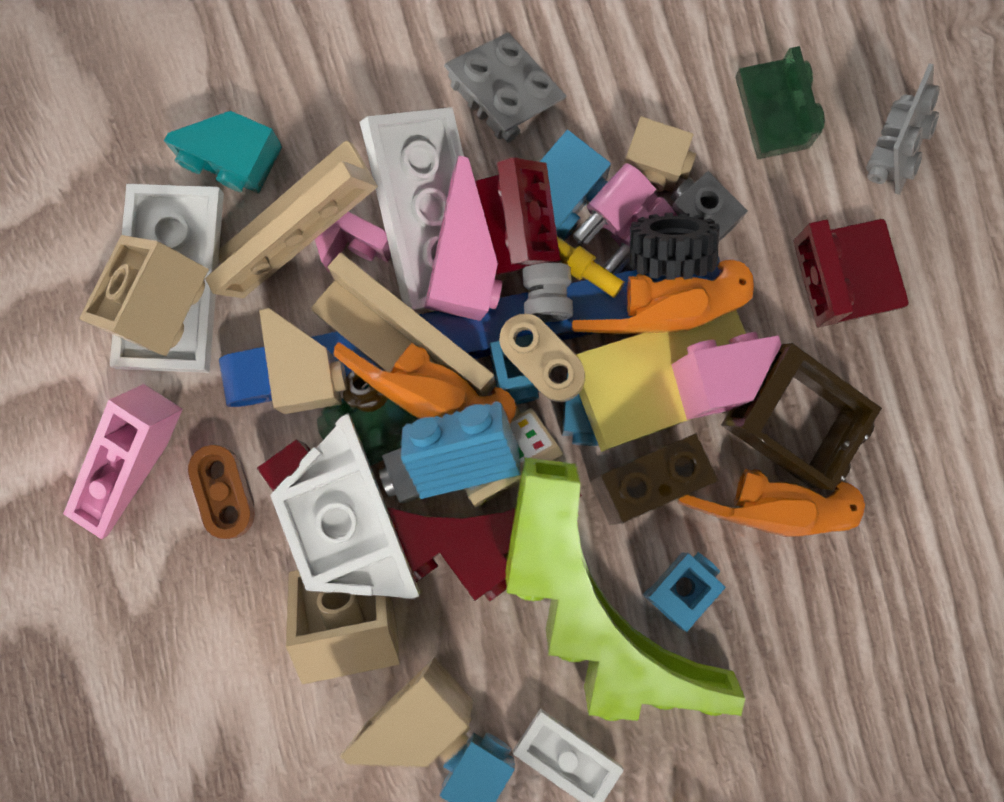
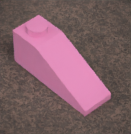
M458 156L452 172L424 308L481 321L489 308L496 309L501 294L502 281L495 279L498 263L469 158Z
M145 384L108 400L63 514L100 539L107 537L167 447L183 409Z

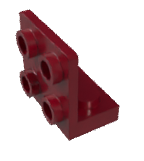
M516 157L497 162L499 174L475 181L498 263L495 275L522 270L533 264L561 261L547 163Z
M828 219L809 223L793 239L817 328L900 310L909 305L888 227L884 219L872 220L832 230L830 229Z

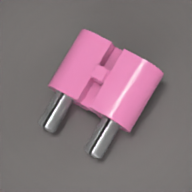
M626 163L587 205L591 216L573 234V237L579 244L586 246L602 227L609 229L612 233L611 237L620 248L605 263L603 268L612 274H618L630 261V227L632 222H637V219L641 217L649 219V215L657 214L660 217L664 216V213H673V216L678 215L664 198L657 197L654 193L656 188L637 168Z

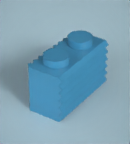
M495 401L492 405L487 403L485 405H472L465 408L461 413L458 411L453 415L446 413L442 418L438 416L435 418H421L412 425L407 423L402 428V463L405 464L406 471L409 472L413 485H416L420 499L521 475L519 446L501 402Z

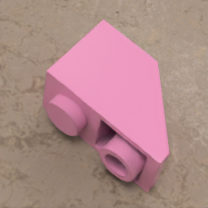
M751 332L730 339L728 345L717 346L715 340H706L687 347L688 354L671 364L687 420L728 412L753 401L781 347L779 335L759 339L757 332Z

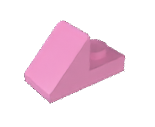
M350 212L343 215L315 239L321 262L329 273L328 266L340 252H343L347 242L349 243L348 249L368 261H373L376 256L388 263L391 257L386 231Z

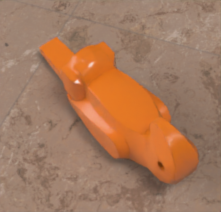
M732 259L719 262L717 268L721 271L713 281L698 277L684 280L682 276L675 277V280L663 279L653 282L646 275L637 274L636 276H629L627 283L628 316L633 317L608 320L572 321L571 329L574 332L617 334L689 331L737 310L751 300L754 289L753 275L743 262Z
M337 343L334 347V356L374 389L419 419L425 417L435 418L436 416L442 418L446 413L453 415L456 411L461 413L469 406L476 404L485 405L486 403L492 405L495 401L502 403L509 423L515 417V401L507 391L495 387L492 390L491 396L479 397L465 379L442 365L429 362V355L426 349L418 347L413 343L407 347L396 361L391 372L381 371L341 343Z
M746 468L739 479L734 497V505L739 506L738 508L723 506L689 495L677 499L678 504L716 518L783 537H801L853 529L859 526L865 509L863 495L858 488L850 483L841 482L836 486L832 494L823 497L817 492L797 484L769 482L760 470H749Z

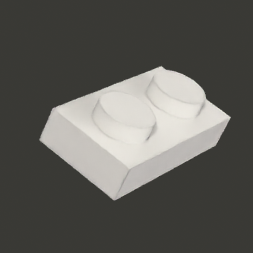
M541 708L513 749V754L580 802H604L624 771L622 765Z

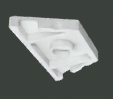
M349 414L339 418L335 423L336 427L318 447H313L302 459L299 468L291 476L286 477L270 495L306 591L340 592L355 595H379L413 599L421 595L353 420Z

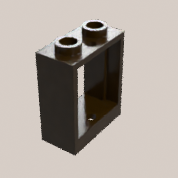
M787 343L781 344L754 400L729 411L721 426L807 486L834 491L836 486L849 474L850 462L860 445L873 433L874 421L882 408L795 344ZM793 377L840 410L839 415L810 464L762 432L763 427Z
M697 433L601 474L590 483L609 525L623 524L717 482L718 478Z

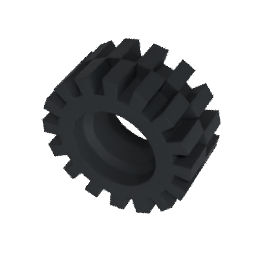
M664 213V216L661 217L653 214L649 215V219L641 217L637 219V222H632L630 227V267L633 270L637 269V273L641 275L650 273V277L656 279L661 275L666 276V280H675V276H682L684 280L693 279V274L699 277L705 276L707 271L713 272L716 270V266H718L720 226L711 218L704 220V216L701 215L689 217L690 213H681L680 216H673V213Z

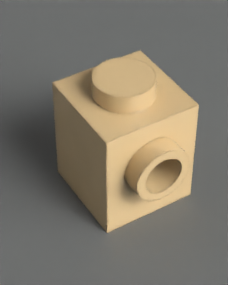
M640 116L624 164L627 163L637 168L656 188L655 192H662L663 190L672 192L678 178L687 180L696 157L695 152L689 151L694 134Z

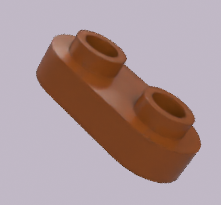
M207 445L200 448L189 461L188 475L205 529L216 538L235 539L241 537L251 528L255 512L240 461L233 451L219 445ZM220 461L224 465V473L221 477L215 479L211 475V467L214 463ZM230 506L235 507L238 512L237 520L232 524H228L224 519V513Z

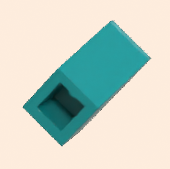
M231 110L167 133L164 139L166 145L176 155L174 161L183 168L196 174H201L202 170H206L217 175L216 180L229 189L242 192L243 188H247L258 194L283 147L272 128Z

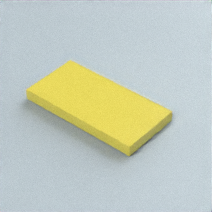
M737 310L689 331L642 333L576 354L585 370V384L579 396L601 452L689 421L685 415L671 364L688 354L687 347L706 340H715L717 346L728 345L730 339L746 334Z

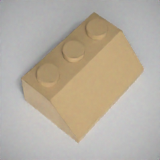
M434 657L361 727L340 757L347 765L428 767L438 756L446 762L469 739L466 734L471 728L469 723L472 720L471 711L474 700Z

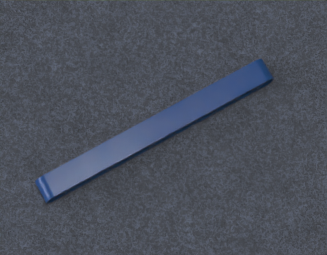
M716 266V270L713 272L707 271L705 276L699 277L693 274V277L713 281L721 270ZM637 270L614 274L625 282L615 298L588 280L571 283L567 287V296L573 302V317L563 321L544 323L563 341L597 334L595 332H574L571 329V324L574 320H608L633 317L628 316L627 283L629 276H636L639 273H637ZM661 275L658 279H651L653 280V282H657L666 279V276ZM528 292L499 298L496 309L489 308L481 321L439 311L419 315L473 359L490 356L491 342L500 341V332L504 324L510 318L524 314V302L528 299ZM523 330L519 332L516 337L531 335L533 333L528 330ZM338 332L311 337L324 346L333 356L335 345L341 343L372 365L381 368ZM265 347L227 354L218 359L227 407H244L272 401ZM343 364L347 377L352 370Z

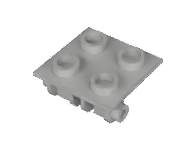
M509 32L444 65L449 71L448 77L451 80L450 86L452 89L461 94L468 102L471 110L479 108L477 112L479 119L483 120L488 117L486 123L495 132V136L498 139L504 138L506 142H511L518 136L521 131L518 125L566 98L565 93Z
M928 64L915 97L912 95H902L900 100L893 103L885 122L886 125L882 128V136L878 138L872 156L866 166L869 172L867 178L871 182L883 184L886 182V179L895 181V194L900 195L906 179L914 180L922 160V152L918 151L923 139L930 140L937 126L939 112L934 111L938 100L940 86L933 85L934 64Z

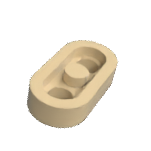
M519 314L510 318L504 324L500 332V346L503 353L545 397L553 401L564 402L573 399L581 392L585 384V370L582 362L540 318L531 314ZM523 330L532 332L534 336L533 342L527 347H519L516 344V336ZM556 366H563L569 371L567 380L561 384L553 383L550 380V372Z

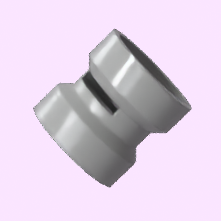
M540 263L523 268V286L528 289V299L524 302V314L534 315L543 322H557L572 318L573 302L567 296V287L571 284V267L562 263Z

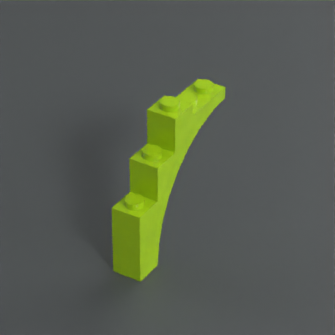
M524 457L506 564L507 593L516 594L518 597L528 601H540L544 598L551 599L545 629L548 655L557 656L568 662L589 660L584 683L588 715L599 716L608 721H618L620 719L638 721L642 704H649L662 710L681 708L697 710L711 716H719L721 714L741 716L746 698L734 671L696 663L662 648L634 629L604 596L589 571L580 546L577 524L580 479L576 464Z

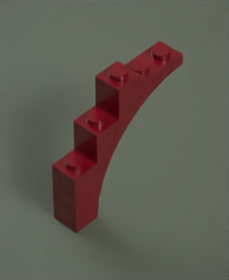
M296 439L258 466L257 470L274 492L286 477L291 476L299 468L300 462L311 449L306 443ZM386 506L416 583L439 566L434 558L441 554L474 601L484 595L490 602L507 590V559L504 554L509 551L516 508L502 513L469 518L424 517Z

